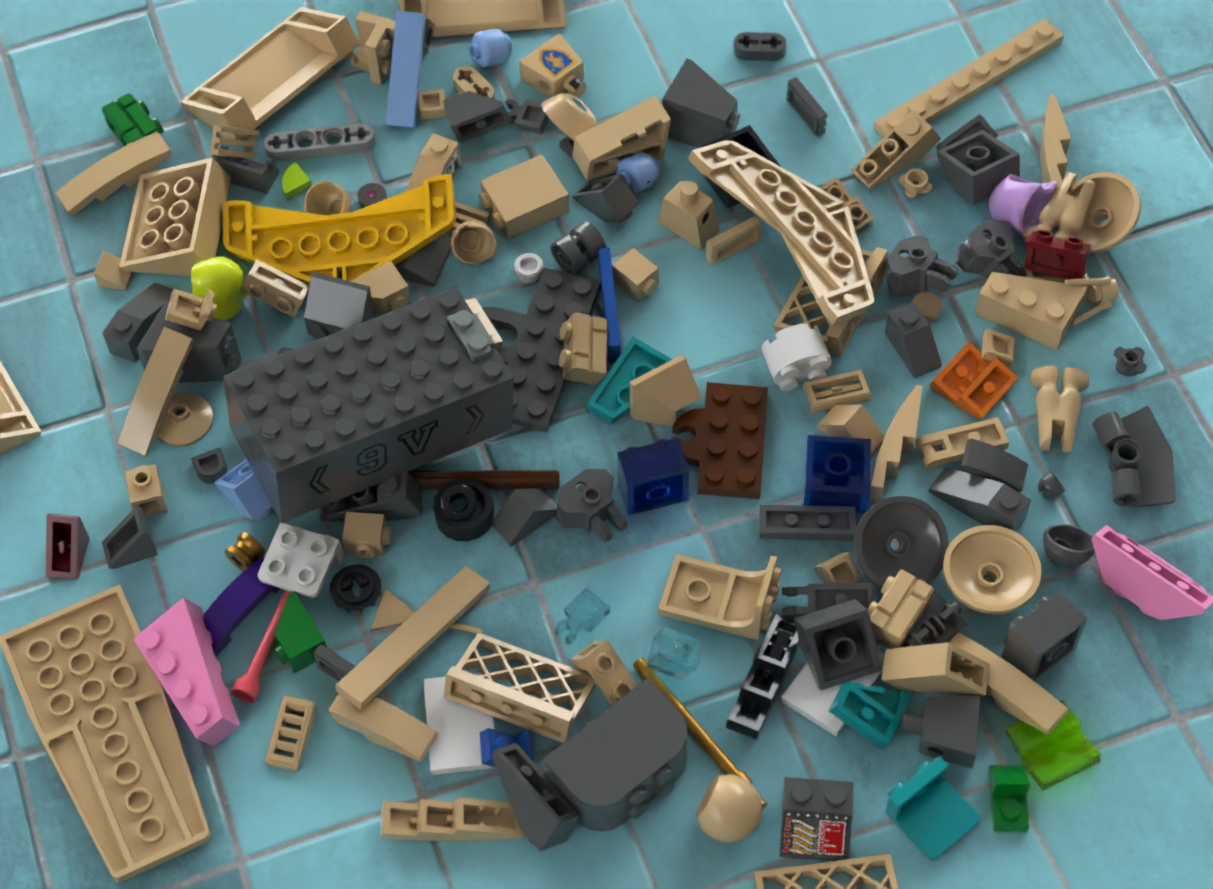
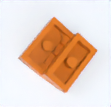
M968 342L933 379L929 386L961 410L981 420L1019 377L996 357L992 362L982 359L981 352Z

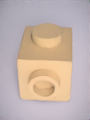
M174 288L170 296L165 320L201 331L205 322H211L217 307V304L212 303L215 292L208 290L205 297L202 298Z

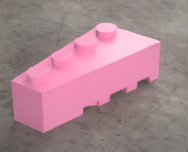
M183 597L133 638L196 739L216 747L239 728L240 723L229 690L225 687L221 676L223 671L220 662L215 658L211 646L213 641L210 632L206 630L202 608Z

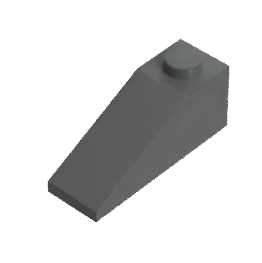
M154 282L117 310L102 332L111 354L134 363L137 362L139 359L137 347L164 303L169 302L173 289Z
M945 467L928 491L982 525L1002 526L1015 532L1026 519L1031 499L1004 483Z
M517 743L495 749L491 755L519 828L539 851L563 843L581 815Z

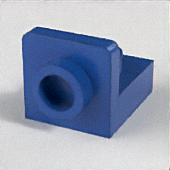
M487 728L480 732L482 764L496 768L491 755L493 751L517 743L528 757L534 761L532 731L524 729L515 735Z

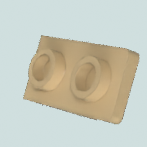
M596 640L570 659L577 670L588 671L610 706L638 686L608 640Z

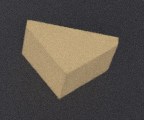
M835 405L817 424V429L865 461L873 455L884 440V435L863 405Z

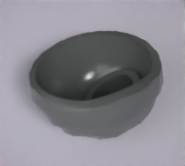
M1061 524L1051 526L1043 534L1045 554L1051 562L1060 567L1080 566L1089 561L1095 552L1091 540L1092 536L1073 525Z

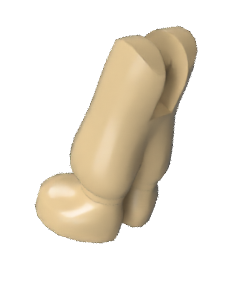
M1068 172L1053 197L1040 212V223L1027 229L1022 236V240L1026 242V239L1033 231L1046 230L1052 232L1055 227H1059L1055 235L1056 237L1065 239L1077 236L1082 228L1085 214L1097 183L1087 179L1078 197H1073L1070 193L1076 182L1077 174Z
M1043 366L1034 369L1030 374V383L1039 389L1036 394L1039 450L1049 451L1052 436H1060L1061 452L1072 453L1077 421L1082 407L1080 392L1086 390L1089 386V375L1077 368H1065L1061 376L1063 389L1062 393L1059 394L1057 391L1059 368L1057 366Z

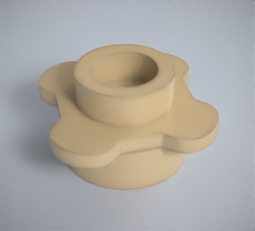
M911 169L906 175H901L899 178V184L904 186L906 190L905 195L909 198H915L921 193L928 194L932 191V184L928 183V175L921 169Z

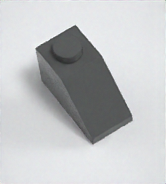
M470 91L443 101L450 127L459 143L511 123V119L502 101Z
M621 175L591 179L572 196L577 203L604 222L618 221L621 223L632 216V210L639 204V201Z
M913 302L889 312L885 335L913 377L917 378L941 368L942 363L930 324L916 303Z

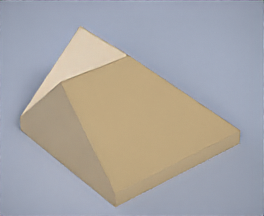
M683 354L629 382L630 416L634 420L673 427L674 422L679 417L680 409L702 398Z

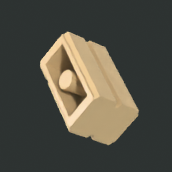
M574 313L566 322H563L560 329V339L564 340V349L559 357V366L563 368L564 380L581 381L584 384L597 385L606 376L607 320L596 316L590 317L587 314Z
M900 570L895 578L889 576L880 593L884 594L880 602L876 603L873 601L868 607L874 637L882 640L892 648L902 647L908 634L911 633L931 602L935 589L926 582L916 579L915 576L905 570Z

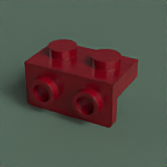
M1046 230L1033 231L1026 239L1025 246L1028 249L1024 268L1067 279H1085L1091 250L1090 244L1083 243V240L1076 237H1067L1065 239L1056 237L1052 232Z

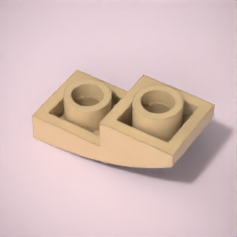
M837 177L820 187L823 191L845 202L842 208L849 207L855 232L874 220V217L858 196L852 198Z

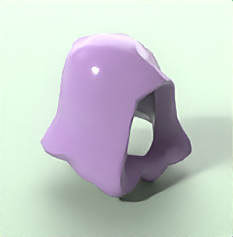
M1009 174L995 187L989 197V209L992 219L1005 222L1010 228L1023 236L1027 229L1040 223L1039 214L1053 197L1058 185L1057 182L1051 181L1038 184Z

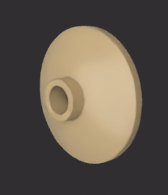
M194 393L173 394L171 397L173 402L157 433V437L162 442L172 446H187L196 443L209 432L212 426L213 412L211 406L203 397Z

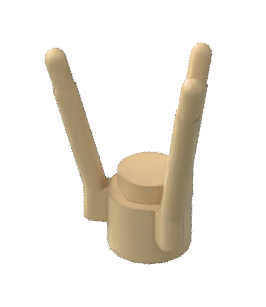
M1110 276L1103 278L1066 279L1064 281L1065 285H1088L1086 293L1092 303L1099 304L1072 321L1074 325L1085 321L1102 310L1112 308L1111 301L1117 300L1119 296L1118 285L1115 279Z

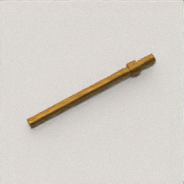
M644 658L636 660L633 667L644 680L649 678L680 711L686 721L688 732L725 775L733 774L743 777L752 784L751 778L745 771L738 770ZM761 797L763 810L767 806V802Z

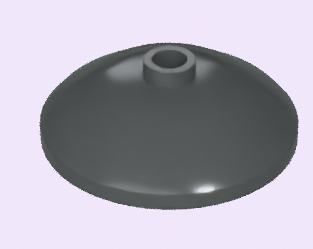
M909 496L889 497L872 505L861 517L854 536V551L857 563L864 575L880 588L883 587L889 576L895 578L900 570H905L918 580L923 577L930 584L942 571L944 556L949 546L948 533L939 514L924 501ZM893 539H896L899 543V547L895 551L890 546Z

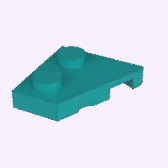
M847 681L841 685L829 712L883 749L889 745L913 694L908 691L900 693L886 691L885 687H866L862 683Z

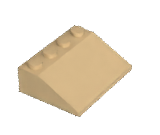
M213 157L140 175L119 265L121 270L188 277L191 276L194 264L216 257L223 222V202L227 201L231 177Z

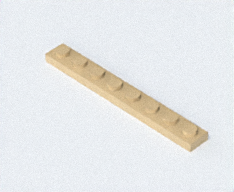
M1045 18L874 122V129L884 138L913 109L927 123H931L1062 43L1064 34Z

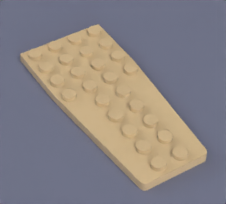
M120 584L0 636L1 648L29 718L110 874L119 883L206 844L211 839V832L163 686L133 640L141 631Z

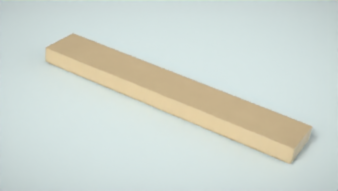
M467 566L462 568L336 684V692L361 710L490 590V582Z

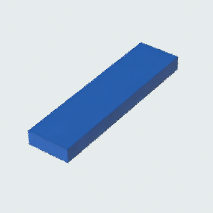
M600 248L598 251L604 318L607 320L608 358L610 363H615L621 354V343L610 248Z

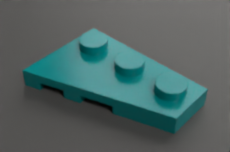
M632 337L587 402L586 409L613 424L630 411L629 382L672 359L637 338Z

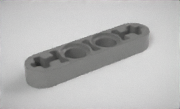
M351 124L272 133L265 138L264 148L269 159L287 161L367 152L375 146L376 140L374 130L370 125ZM360 136H365L364 140H359ZM332 137H338L341 139V141L335 145H330L327 143L328 139ZM346 137H350V142H347ZM304 140H310L313 142V144L307 148H302L298 146L299 143ZM275 145H280L279 149H275Z

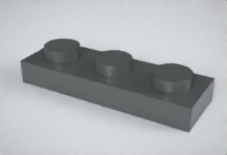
M760 505V539L854 541L856 531L855 507Z

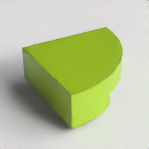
M296 162L286 169L282 177V187L287 200L312 186L311 180Z

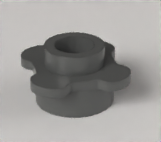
M1135 347L1134 349L1116 348L1114 351V356L1117 358L1116 370L1124 376H1135L1136 374L1144 373L1147 368L1146 364L1143 363L1144 350L1140 347Z

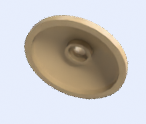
M1099 172L1085 176L1075 182L1070 193L1071 196L1077 198L1087 179L1097 183L1088 205L1082 228L1079 234L1075 236L1083 240V243L1091 245L1090 254L1107 251L1122 243L1132 233L1139 221L1141 198L1138 190L1130 180L1117 173Z
M981 525L963 531L949 544L943 560V576L950 592L965 606L982 613L1004 614L1023 607L1033 598L1041 580V562L1034 547L1019 533L1002 526ZM990 577L994 582H987L984 578Z

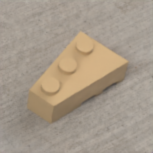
M655 95L576 136L572 157L586 180L617 172V166L622 159L640 152L646 153L656 160L663 159L671 118Z

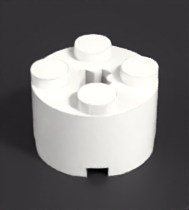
M808 324L794 325L775 333L777 339L772 343H769L768 339L763 343L761 350L773 381L776 385L780 386L781 391L793 390L798 386L799 382L827 377L826 370L830 367L832 360L818 326L814 325V329H810Z

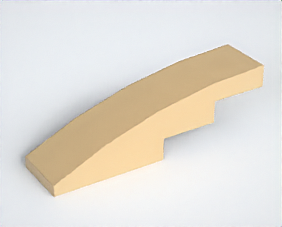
M1054 94L1049 96L1041 132L1040 166L1042 183L1056 181L1058 184L1057 190L1065 176L1068 164L1066 156L1071 137Z
M156 131L104 157L78 174L55 193L66 210L75 216L95 198L103 202L123 184L130 189L139 181L141 174L149 173L172 153V150L160 133Z
M164 326L137 387L117 444L147 457L173 402L171 397L184 372L181 368L194 343L192 338Z
M922 385L914 387L900 406L885 434L877 456L868 502L877 503L882 500L885 477L897 478L901 452L913 454Z
M959 632L949 641V643L990 664L986 694L994 699L996 707L1047 735L1068 715L1069 709L1016 667L984 646Z
M457 797L455 802L420 799L418 804L384 801L382 804L380 838L420 841H487L517 839L524 836V832L519 828L509 802Z

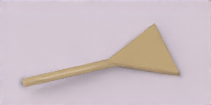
M385 588L370 630L374 631L399 626L415 611ZM455 622L449 627L474 634L478 632L483 633L481 628Z

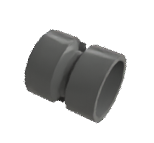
M583 221L570 231V236L563 235L551 244V252L557 264L566 273L573 275L585 268L588 264L587 261H595L598 258L600 248H606L605 241L600 232L587 221Z

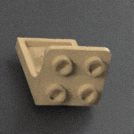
M676 554L658 608V615L759 641L762 629L768 630L772 617L773 602L776 603L779 594V580L782 568L777 567L778 557L771 555L766 569L752 572Z

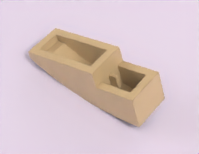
M338 694L328 709L337 724L364 734L366 739L372 743L422 762L438 736L437 731L376 696L360 710L342 695Z

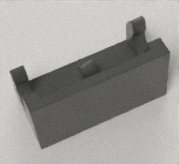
M220 145V146H219L220 149H228L227 146H224V145ZM212 155L216 162L231 177L230 183L267 194L279 174L273 159L267 158L266 164H262L242 157Z

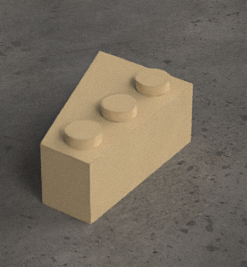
M992 272L979 293L975 314L1057 351L1072 326V321L1077 317L1082 308L1088 287L1065 285V283Z

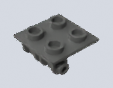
M923 577L920 579L929 584ZM934 590L931 602L911 633L908 634L902 647L947 642L967 625V622L959 615L962 612L959 604L956 602L947 603Z

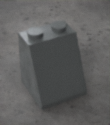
M690 59L685 60L662 98V106L671 118L668 137L693 147L701 148L704 144L735 132L740 120V114L737 113L738 101Z
M169 302L164 303L137 347L145 370L164 326L192 338L194 343L181 368L184 372L178 383L223 381V376L236 371L241 362V354L238 350L231 323L213 317L211 322L206 321L201 331L165 320Z

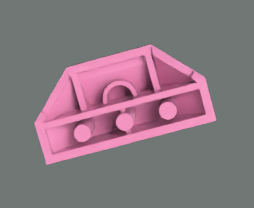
M1107 525L1092 537L1091 540L1103 582L1111 587L1116 595L1127 598L1139 606V609L1147 616L1155 617L1158 620L1202 615L1213 605V595L1207 593L1192 578L1138 542L1123 534L1116 533L1113 528Z

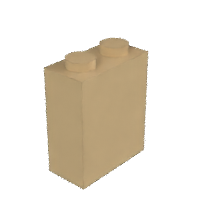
M542 154L480 181L481 193L478 195L480 203L485 210H490L496 229L498 231L502 229L508 239L570 212L569 194Z

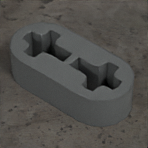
M743 32L735 37L733 51L735 56L741 60L778 61L785 56L786 39L778 33ZM743 45H749V48H744Z

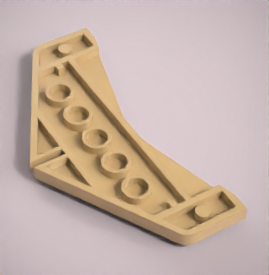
M725 140L691 151L688 159L701 174L707 176L781 233L822 313L832 325L869 311L874 302V295L849 207L842 208L845 202L735 141Z

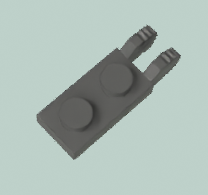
M824 583L783 587L782 595L787 597L808 595V607L787 606L782 608L783 615L802 616L856 599L868 609L874 601L873 583Z

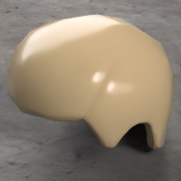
M321 181L312 185L306 193L304 208L306 213L320 215L349 213L352 201L347 191L338 184Z
M470 220L462 223L452 232L450 246L454 256L463 263L480 265L488 258H493L497 242L493 231L485 223Z

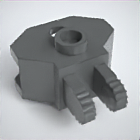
M985 221L970 232L968 240L957 247L956 264L964 272L981 274L984 278L992 272L1022 277L1025 274L1024 268L1013 256V253L1016 251L1012 246L1013 231L1005 222Z
M917 235L899 241L887 258V265L890 270L887 276V283L891 294L900 297L919 291L925 293L928 288L942 292L946 291L950 287V281L954 280L959 272L954 264L938 259V252L932 251L927 238ZM907 253L909 254V256L902 257L900 256V254Z
M585 469L561 486L557 502L556 520L564 528H585L588 532L593 530L598 537L608 542L613 536L603 521L608 519L620 531H623L628 526L623 515L614 507V499L612 498L614 478L606 469Z

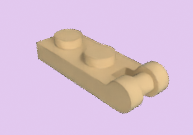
M999 417L926 434L916 439L915 444L918 451L924 455L922 461L925 469L931 471L938 469L944 464L963 460L968 439H976L1002 450L1008 449L1009 440ZM942 445L943 450L935 452L934 448Z

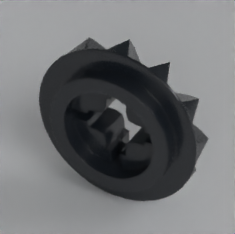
M354 564L346 566L339 570L331 581V597L337 607L346 609L348 613L351 610L363 612L368 606H374L377 598L381 596L380 577L375 570L366 565ZM352 580H356V584L362 588L360 589V597H356L353 591H351Z

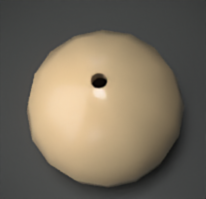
M733 774L716 776L700 802L696 812V820L701 830L711 839L724 843L740 842L750 836L757 828L762 817V802L755 786L745 778Z

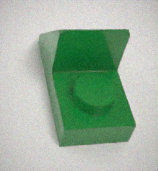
M989 765L993 832H1028L1027 792L1030 787V781L1024 767Z

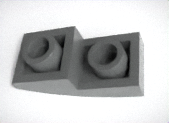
M971 438L967 440L961 467L973 475L1004 483L1017 492H1021L1028 464L998 447Z

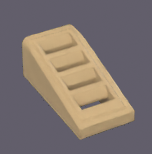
M286 695L283 696L265 759L266 765L298 772L318 713L314 702ZM287 724H292L296 726H301L300 730L287 728L286 726ZM286 737L290 739L297 740V743L294 744L290 742L282 741V738ZM278 749L293 752V758L277 754Z

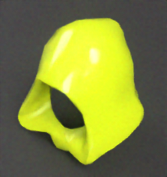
M213 257L196 263L192 267V294L204 298L208 290L215 292L212 302L217 304L214 318L226 321L234 317L242 309L243 300L247 296L246 293L241 291L243 271L238 264L226 257Z

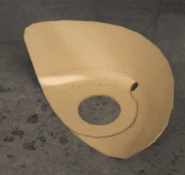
M560 93L542 103V108L546 115L573 141L579 134L597 126L594 115L577 96ZM572 99L578 101L586 111L578 107Z

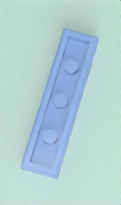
M396 10L386 125L415 128L426 19L425 13Z

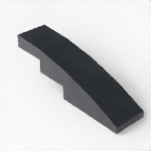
M776 613L754 656L752 667L741 686L739 697L727 719L726 728L757 740L800 644L793 619Z

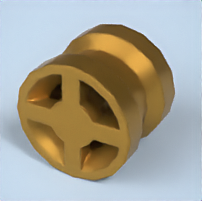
M241 532L237 537L235 545L228 546L224 553L237 568L245 571L253 564L255 559H260L265 554V549L254 537L248 533Z

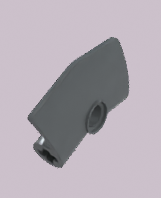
M1145 406L1120 418L1117 412H1109L1098 417L1092 423V426L1109 457L1108 467L1112 472L1113 502L1119 506L1127 507L1157 506L1174 503L1176 495L1173 453L1149 406ZM1120 456L1127 457V458H1129L1130 460H1124V459L1121 458Z

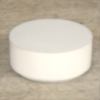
M525 253L515 260L514 271L518 280L524 283H533L541 278L544 266L542 259L538 255Z

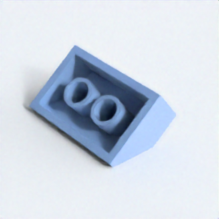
M247 458L213 482L219 491L246 518L252 520L256 518L258 520L267 516L272 511V504Z

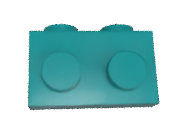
M940 756L931 763L925 761L913 772L914 777L906 784L903 781L897 783L888 793L889 799L885 811L893 822L930 860L938 859L980 822V815L945 780L949 765Z

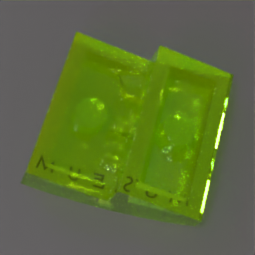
M1070 709L1068 715L1049 735L1022 720L1005 728V733L1013 748L1042 791L1100 763V753L1081 732V722Z

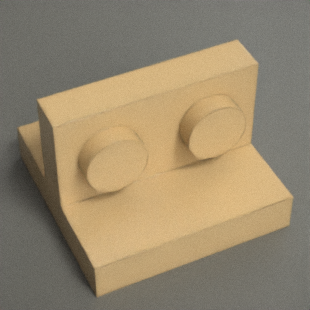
M360 11L356 17L360 47L365 46L371 82L381 85L386 75L391 73L395 20Z

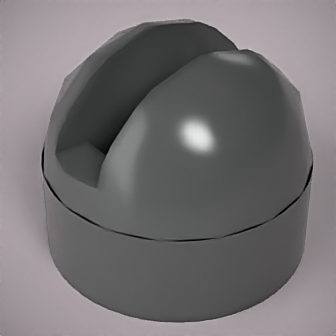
M1051 471L1039 480L1038 491H1042L1045 488L1048 489L1043 494L1044 498L1054 499L1066 491Z

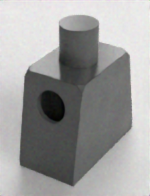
M980 696L925 698L922 715L903 713L901 733L920 735L919 753L932 758L940 756L946 762L973 768L977 755Z

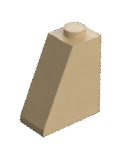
M949 642L885 649L881 681L901 691L986 696L990 664Z

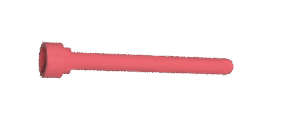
M284 591L247 673L242 674L241 678H237L233 685L231 693L241 701L254 703L261 690L258 679L276 642L275 632L291 591Z

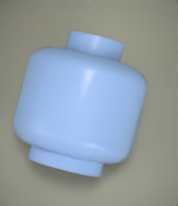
M499 29L478 32L474 34L472 44H469L471 59L475 60L483 68L505 63L512 53V44L509 36Z
M640 152L622 159L617 166L616 175H621L633 194H637L656 185L660 175V167L656 159Z

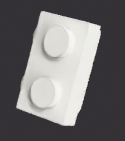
M280 522L258 572V578L262 583L314 598L319 594L331 564L341 566L345 553L340 540L331 535L318 534L308 531L301 526H292Z

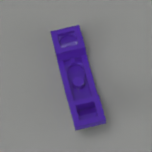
M265 556L257 560L234 579L204 613L205 618H203V621L213 641L211 646L215 658L232 641L230 634L271 591L276 594L281 589L262 583L258 578V572Z

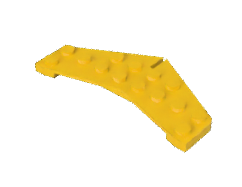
M452 174L437 175L424 180L423 185L388 199L354 212L333 215L255 206L251 202L241 200L224 201L223 244L228 253L234 257L252 264L257 259L309 286L313 272L339 278V272H342L343 280L352 281L390 261L395 266L451 230L456 222L454 179Z

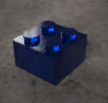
M808 435L803 506L855 507V512H866L870 494L871 439Z
M679 437L670 440L660 439L653 444L641 447L631 446L621 452H617L618 486L628 516L689 500V467Z

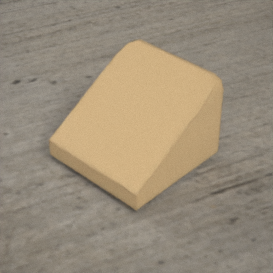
M102 252L94 271V276L99 287L126 291L134 272L121 270L119 268L121 258L107 252Z
M840 552L815 566L817 573L825 583H859L862 581L848 552Z

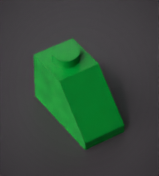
M296 592L289 593L275 632L278 646L274 650L281 664L285 665L288 663L292 671L296 673L316 662L314 651L320 644L326 648L327 646L323 636Z

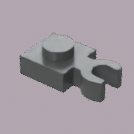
M507 99L505 101L508 109L512 110L508 113L511 123H515L517 129L543 134L550 118L543 111L542 103L525 99L523 106H519L515 100Z

